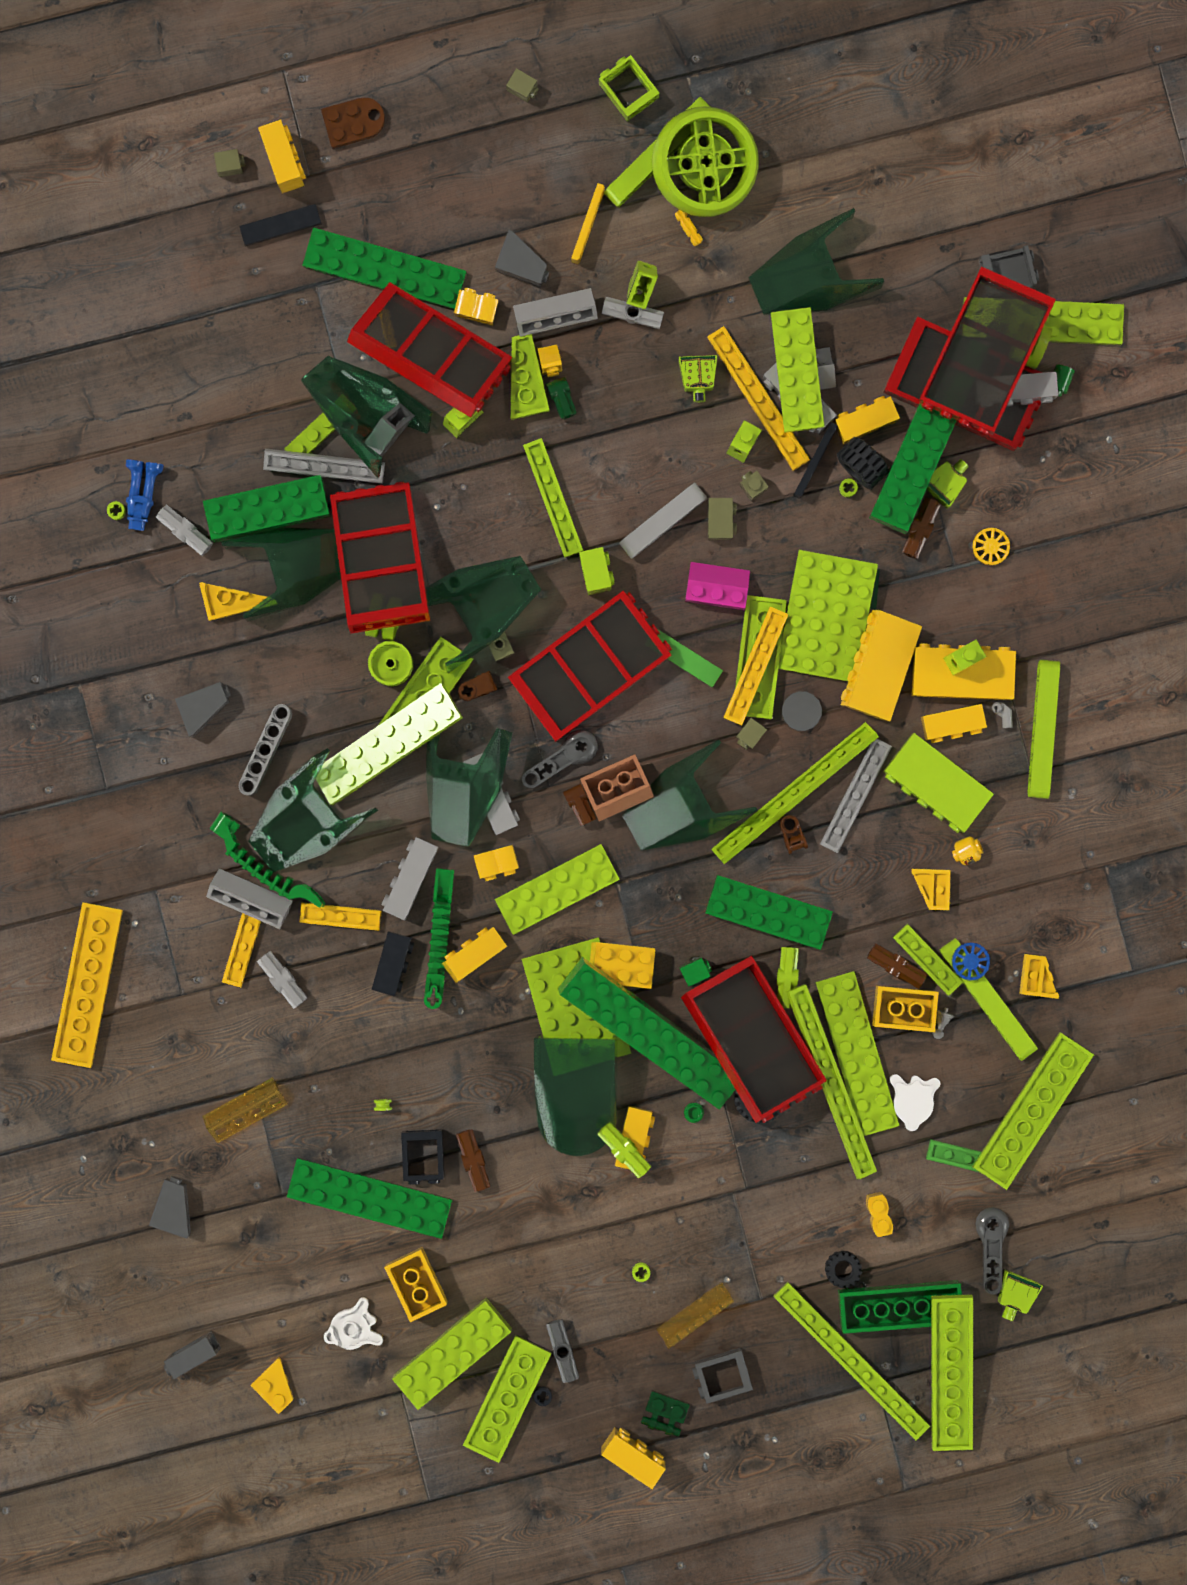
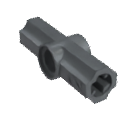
M563 1319L546 1323L562 1382L568 1383L579 1379V1373ZM564 1346L568 1349V1353L562 1356L558 1354L557 1349Z

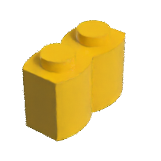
M470 288L459 290L454 316L493 325L499 300L495 299L496 296L490 293L478 295L475 290Z
M513 845L474 855L479 878H484L485 882L497 879L496 874L503 872L504 876L515 874V869L519 868Z
M881 1192L867 1195L866 1206L871 1214L870 1224L873 1232L877 1237L891 1235L893 1224L888 1215L887 1199Z

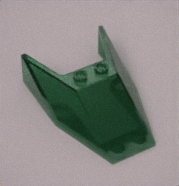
M854 208L796 236L748 277L763 315L771 314V312L811 307V312L827 311L882 288L884 284L883 278L840 279L825 244L827 236L843 222L853 219L856 212Z
M327 356L301 378L302 383L332 426L377 478L380 477L383 457L362 441L371 434L385 414L401 403L415 415L408 424V427L426 434L430 431L432 412L385 377Z
M278 528L221 542L225 549L232 547H261L266 550L277 589L273 594L243 615L246 621L304 605L341 579L335 529ZM340 529V534H347L346 530ZM343 541L346 574H349L357 567L349 541Z
M521 556L460 568L426 587L428 606L443 603L453 604L472 635L471 642L458 656L445 663L448 674L498 639L541 591L540 586ZM420 591L406 599L407 605L422 603Z
M497 728L481 758L475 765L438 758L436 752L440 734L427 742L426 783L431 838L433 840L470 847L500 793L513 732Z
M720 740L666 768L650 785L654 797L627 809L622 815L641 850L703 840L757 811L756 807L714 813L694 778V772L721 744Z
M328 748L314 755L273 792L248 840L273 872L326 854L379 811L377 808H373L341 819L314 787V782L330 752Z

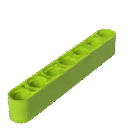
M699 97L688 109L710 106ZM690 124L682 128L675 135L669 147L668 157H671L679 149L683 141L691 135ZM656 140L604 191V194L617 208L624 204L653 175L652 154Z
M1039 660L1028 778V797L1049 799L1060 661Z
M956 938L939 949L952 969L953 953L961 945ZM963 949L958 952L962 956L966 955ZM956 956L955 962H962V958ZM964 965L956 966L958 971H960L964 967ZM968 969L962 973L964 976L968 977ZM972 969L971 977L977 976L974 969ZM985 976L977 980H965L959 977L1021 1061L1038 1050Z

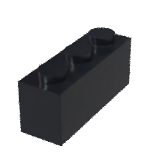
M391 931L387 932L371 990L396 996L397 992L401 993L404 982L400 981L402 973L406 974L409 965L406 958L408 954H412L414 942H411L412 937Z

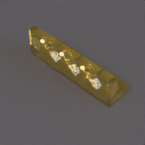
M272 1077L202 1117L206 1129L218 1144L288 1104ZM276 1097H278L280 1100L275 1104H269V1102ZM254 1109H261V1112L257 1114H251V1112ZM244 1118L243 1122L239 1124L234 1123L236 1119ZM220 1128H226V1131L219 1135L215 1132Z
M720 1282L656 1328L669 1349L732 1304L734 1299L724 1284Z

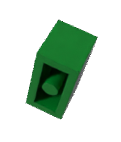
M701 957L679 967L688 987L710 977L709 972L712 971L706 959L703 960Z

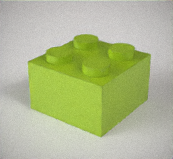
M603 547L579 552L588 595L610 591L611 585H614L615 582L613 572H608L607 568L610 565L608 551L604 552Z

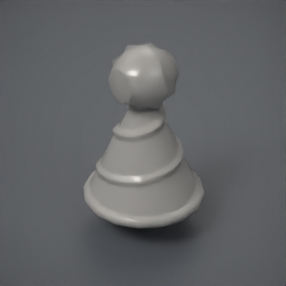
M945 1007L944 1011L937 1010L938 1029H935V1032H933V1036L936 1039H941L944 1036L942 1030L954 1017V1015L947 1013L949 1008Z

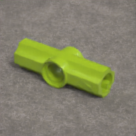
M781 947L780 968L777 971V998L783 1008H792L786 992L796 988L798 985L797 963L799 948Z
M611 1122L607 1123L597 1133L611 1148L613 1155L622 1164L624 1163L638 1179L651 1168V1165L637 1151L638 1149L628 1137H624Z

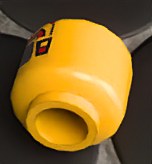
M971 836L955 842V850L952 851L955 861H960L965 866L979 861L981 854L984 853L979 840Z

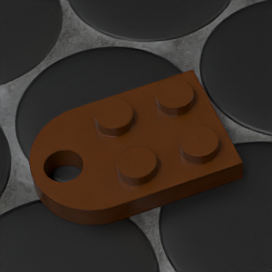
M358 98L321 109L332 149L373 138L384 127L385 115L383 109L377 101L371 98ZM378 111L380 117L377 120H371L369 118L370 112Z

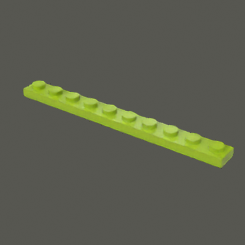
M866 722L711 850L723 864L727 863L879 737L877 733Z
M803 984L787 991L786 994L805 1044L827 1080L821 1084L855 1176L857 1179H862L877 1172L809 990L807 985Z
M788 1281L773 1295L915 1440L930 1427Z

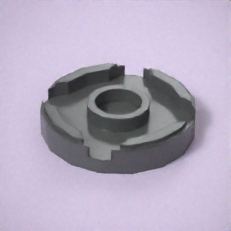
M798 691L791 694L784 701L782 716L784 722L790 728L796 731H806L812 729L819 722L822 716V707L819 700L813 694Z

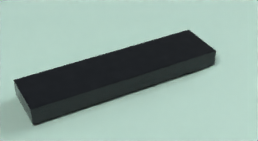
M313 204L241 225L239 228L246 247L318 226L322 223L317 206Z
M830 423L793 496L797 498L802 497L837 429L836 424Z

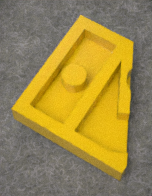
M912 869V874L929 910H950L951 870Z
M1024 954L1019 994L1059 999V994L1055 990L1054 979L1049 971V964L1045 956Z
M280 1357L250 1385L278 1414L294 1399Z

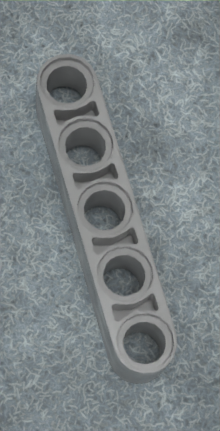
M693 483L620 541V546L633 559L707 499V496L696 483Z
M278 704L273 708L239 782V790L244 795L251 796L259 790L292 718L291 709L284 704ZM281 708L287 710V716L284 719H279L277 716V712ZM273 726L279 729V734L276 737L269 735V729ZM267 744L271 750L268 755L264 756L260 750L263 745ZM255 763L262 765V771L258 774L252 771V766ZM247 781H251L254 785L253 790L250 792H246L244 789V784Z

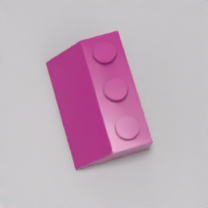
M691 562L685 602L745 610L750 571Z

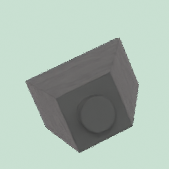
M508 230L495 266L496 272L541 287L542 282H547L550 273L547 271V264L513 231Z
M399 403L380 419L359 451L372 462H377L384 456L415 415Z
M219 682L175 699L189 737L196 736L229 703L228 697L231 694L227 685L224 686L223 683Z
M171 1176V1178L164 1180L149 1226L187 1239L191 1234L187 1185L182 1183V1179Z

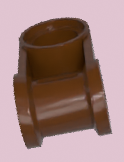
M487 671L461 684L458 694L463 701H471L492 693L498 688L490 671ZM464 687L472 688L473 691H471L470 697L466 694L462 695Z
M792 815L783 816L779 824L789 855L798 849H807V841L797 818ZM791 818L794 821V827L787 830L784 827V822L786 819Z

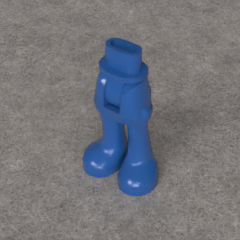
M126 459V467L131 471L130 492L126 498L128 516H130L127 517V520H129L128 529L144 531L145 522H148L147 518L151 507L154 505L152 500L154 483L157 475L163 471L164 465L146 462L143 496H141L139 492L144 462Z

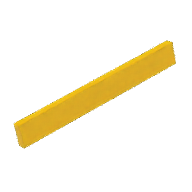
M723 326L707 336V339L792 471L809 462V457L793 432L784 433L782 415L726 328Z

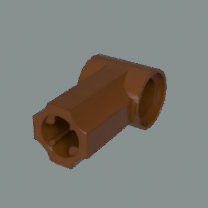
M581 783L563 791L580 826L596 819Z

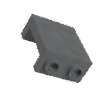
M1028 245L1023 246L1021 249L989 256V254L982 255L979 259L980 268L982 266L1027 287L1034 288L1037 285V281H1039L1038 271L1034 269L1032 263L1034 262V254L1032 250H1029ZM985 285L988 298L1005 295Z

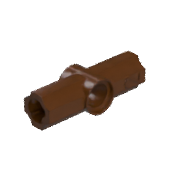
M925 497L919 513L915 516L910 527V534L903 547V554L914 559L919 558L924 543L932 532L933 522L938 514L941 503L932 498Z
M876 943L867 956V959L884 968L889 974L898 979L901 978L917 989L922 986L928 975L909 964L910 962L896 953L889 952Z
M473 1129L457 1133L456 1136L462 1152L463 1165L469 1174L474 1192L491 1187L485 1170V1160L481 1149L478 1147Z

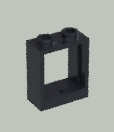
M443 1129L402 1131L403 1181H408V1184L414 1185L420 1184L422 1180H428L429 1184L440 1183V1180H444ZM437 1139L438 1173L409 1175L407 1141Z

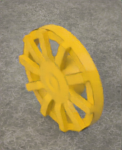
M983 529L973 540V554L978 561L985 565H997L1004 561L1009 554V539L1000 529ZM991 531V538H988L985 532ZM994 532L1000 534L996 539H994ZM983 534L986 541L978 539L979 536ZM1003 536L1005 542L999 543V539ZM976 541L983 544V547L976 548ZM1002 545H1007L1006 550H1003L999 547ZM983 550L984 553L979 556L977 551ZM1000 551L1005 555L1000 558L997 552ZM986 554L989 555V561L983 559ZM993 554L996 556L998 561L992 562Z

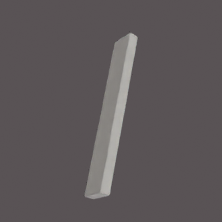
M265 449L263 470L313 476L321 475L322 477L383 484L385 462L374 463L368 460Z
M879 739L870 744L820 845L836 853L839 852L892 748L891 745Z

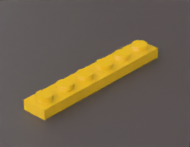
M769 607L727 707L724 719L742 726L788 617L787 613Z

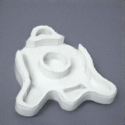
M894 1074L889 1080L895 1090L893 1100L895 1112L904 1122L907 1130L915 1131L931 1115L934 1106L933 1096L940 1087V1081L937 1078L923 1081L914 1075L910 1083L907 1084L899 1075Z
M361 1297L354 1307L338 1312L334 1316L329 1329L324 1334L325 1342L339 1345L342 1348H346V1350H353L364 1344L380 1346L383 1343V1336L371 1330V1326L376 1323L377 1319L368 1312L369 1300Z

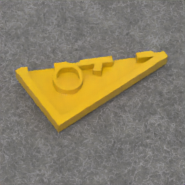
M203 582L199 583L209 621L277 604L276 599Z

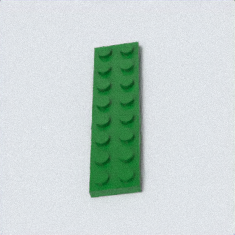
M314 227L302 264L304 268L382 290L391 282L421 301L455 310L459 290H462L467 271Z
M301 1158L296 1160L287 1193V1198L440 1239L443 1237L452 1199Z

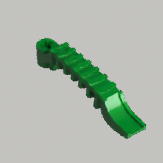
M222 811L219 813L210 829L224 839L227 850L225 854L227 856H231L234 862L242 865V869L248 870L251 876L258 878L262 884L268 885L269 889L278 892L279 896L286 897L289 900L299 897L305 898L319 908L324 907L325 901L310 886L306 884L296 885L289 892L288 889L294 880L293 878L288 876L284 885L280 886L279 883L283 878L282 875L277 874L275 879L272 880L270 879L273 873L272 870L267 869L265 874H263L261 870L265 865L260 862L256 867L252 865L256 859L254 856L250 855L246 860L244 856L248 850L237 848L240 842L237 840L235 832L240 824L228 814Z
M436 868L429 969L426 976L424 1004L430 1009L438 1008L443 1000L445 967L442 963L446 961L445 956L447 955L454 869ZM433 988H435V997L439 998L435 1004H432L431 1000L428 999L433 993Z

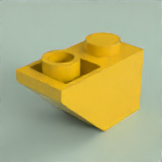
M552 345L538 348L542 374L547 375V377L559 375V372L562 371V363L558 346Z

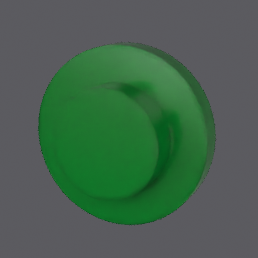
M689 1103L684 1109V1116L687 1121L696 1123L703 1118L704 1110L698 1103Z

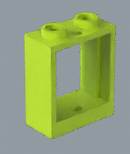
M631 55L627 58L625 56L616 62L614 68L611 70L608 68L600 74L599 85L627 122L659 99L660 93ZM630 67L648 92L625 108L608 83Z

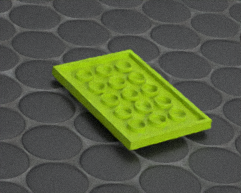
M798 550L787 609L788 617L782 635L778 669L848 681V674L853 670L855 664L854 656L861 646V636L866 630L878 564Z
M599 937L522 959L554 1075L631 1054L629 1044L563 998L558 991L559 986L582 957L590 962L591 945L593 942H600Z

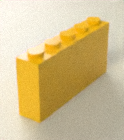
M872 610V613L867 618L868 625L866 631L860 639V649L854 656L855 664L853 670L848 674L847 687L841 695V705L883 721H891L922 626L881 610Z
M919 644L918 647H915L913 653L912 696L991 700L1014 699L1016 651H1011V647H999L998 650H991L990 646H981L987 657L955 675H952L943 658L958 649L951 648V645L940 644L938 648H930L931 644Z

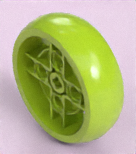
M695 107L679 113L663 127L653 148L652 170L658 189L670 204L682 212L693 216L713 217L731 211L748 196L758 174L759 156L751 132L739 118L715 107ZM712 122L726 128L734 136L740 148L732 149L723 137L713 133ZM690 124L691 135L680 145L677 156L668 157L669 147L675 135L682 128ZM701 136L705 137L707 140V145L705 147H702L699 144V138ZM723 154L727 155L729 158V162L727 165H724L721 162V156ZM704 157L705 160H709V164H707L706 166L705 164L701 163V160H703ZM683 159H687L690 162L688 170L682 167ZM743 167L740 180L735 189L728 196L721 199L720 188L729 181L734 168ZM679 175L689 188L698 191L699 202L683 195L674 185L670 176ZM705 177H709L712 180L710 188L704 185Z

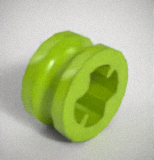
M845 479L839 486L841 495L847 498L854 496L858 489L857 483L853 479ZM851 483L853 485L851 489H854V491L846 493L843 485Z
M114 501L107 506V514L114 520H121L126 515V508L122 503ZM118 505V508L122 509V511L118 513V516H114L115 514L111 510L115 509V506Z
M392 1099L374 1100L376 1104L374 1110H392V1107H390Z
M643 1262L635 1264L632 1269L633 1278L638 1282L647 1281L650 1277L649 1266ZM643 1267V1270H647L644 1273V1277H640L639 1274L636 1275L635 1272H638V1268Z

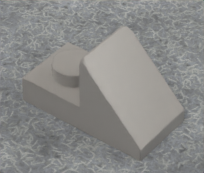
M830 347L816 349L820 390L836 388L835 366L832 364Z

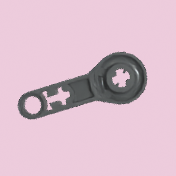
M586 730L572 732L566 738L559 751L523 774V784L527 788H535L569 765L583 764L591 761L598 751L596 737ZM579 741L581 743L585 742L587 744V747H585L586 751H577L576 746L578 745L576 743ZM545 763L548 765L552 764V773H543L542 776L545 778L540 780L539 774L534 770L539 768V771L544 769ZM528 774L536 775L537 781L534 785L526 783L525 778Z
M991 1207L979 1213L975 1225L983 1243V1288L989 1294L994 1295L1002 1289V1242L1009 1229V1219L1001 1209ZM991 1219H995L994 1221L998 1222V1225L994 1226L993 1230L990 1229V1226L987 1227V1223H990ZM992 1259H994L995 1263H998L997 1266H994V1273H998V1276H987V1273L991 1274V1268L987 1266V1263H991ZM991 1279L998 1282V1287L995 1290L987 1288V1282Z

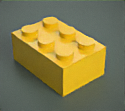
M278 120L258 127L281 192L285 193L305 186L303 179H306L301 163L296 162L300 159L294 143L290 144L293 139L288 126H283L282 121Z
M600 942L592 943L590 963L624 987L652 989L655 948Z
M876 985L872 1025L874 1027L935 1032L939 992Z
M423 1247L385 1265L384 1268L410 1322L447 1305L448 1300Z
M614 1427L601 1447V1455L653 1489L666 1470L665 1461L663 1460L664 1456L655 1450L653 1452L646 1448L647 1445L641 1440L637 1439L635 1441L630 1438L631 1434L625 1429Z

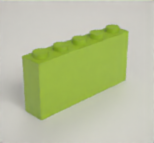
M915 733L911 734L883 771L888 781L892 784L897 782L902 786L901 790L908 796L913 794L918 798L916 801L925 809L927 807L931 808L934 811L932 814L941 821L943 819L950 823L949 827L956 833L959 831L965 832L994 795Z

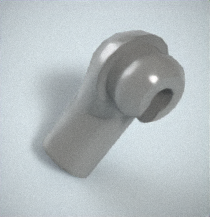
M1000 701L994 703L992 711L1002 718L1003 728H1013L1011 708Z

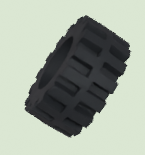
M836 1251L833 1255L829 1256L825 1263V1272L828 1280L839 1288L854 1286L862 1274L859 1259L849 1251ZM846 1261L851 1264L852 1271L849 1276L842 1278L836 1275L835 1267L838 1262Z

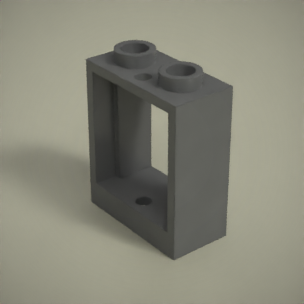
M210 1331L170 1354L164 1361V1369L169 1376L172 1375L173 1379L217 1355L221 1346L213 1332Z
M741 1348L694 1361L696 1367L692 1368L695 1380L699 1379L701 1387H698L701 1399L705 1398L707 1404L753 1390ZM735 1358L743 1385L709 1395L702 1368Z

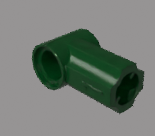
M562 377L546 383L561 420L576 415L577 412L570 396L571 391L566 378Z

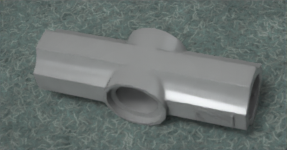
M610 297L605 298L602 309L603 315L626 320L630 324L637 323L660 329L664 315L663 311L648 307L642 309L626 304L625 301ZM630 309H636L638 315L630 317L627 312Z
M167 504L158 512L156 518L172 531L171 533L183 543H187L201 556L210 550L213 545L211 540L197 530L198 528L185 517L182 518Z
M269 951L257 961L259 966L268 975L271 984L279 993L283 994L293 1009L308 999L295 982L294 976L286 967H283L272 951Z

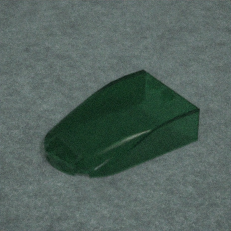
M537 1034L534 1038V1086L537 1124L545 1141L561 1153L571 1156L591 1154L606 1144L597 1133L609 1122L616 1127L618 1037L616 1035H613L611 1039L541 1038V1034Z

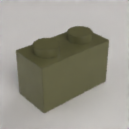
M708 498V540H732L733 535H736L737 525L733 523V515H736L737 506L736 503H733V498Z

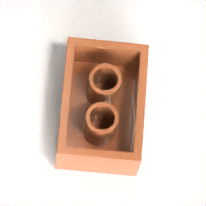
M632 755L580 778L598 821L654 797L636 755Z

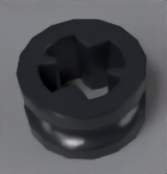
M537 1388L534 1393L536 1404L539 1406L549 1405L552 1400V1392L549 1388ZM542 1391L549 1395V1398H545L544 1401H540V1398L537 1397V1395H541Z

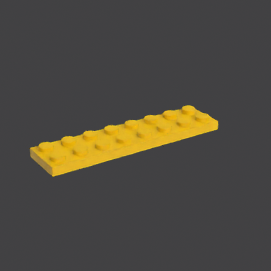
M82 902L51 1061L92 1068L123 913L121 909Z

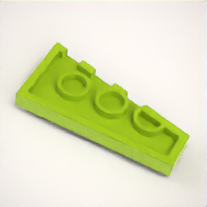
M532 334L512 337L511 420L550 411Z

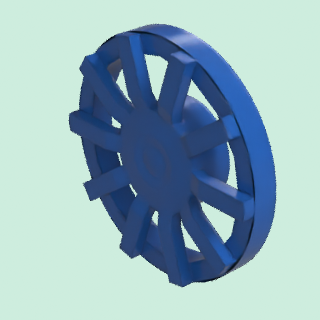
M969 942L960 945L954 951L952 967L959 977L965 980H977L983 977L989 970L990 957L983 946ZM966 946H972L971 953H968ZM975 946L980 948L976 955L974 954ZM963 949L966 955L962 956L958 952ZM982 952H984V954H985L986 957H985V958H978V956H979ZM956 956L962 958V962L956 963ZM986 961V967L979 964V962ZM964 965L960 971H958L956 966ZM977 967L984 969V971L980 974ZM966 969H968V977L962 974ZM972 969H974L977 976L971 977Z

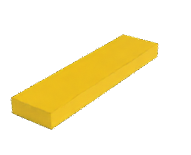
M597 183L571 258L572 263L579 264L604 195L605 187L602 184Z
M301 902L299 922L380 931L382 911L324 905V907L319 908L313 903Z
M244 913L241 915L222 979L223 983L242 988L261 924L260 920Z

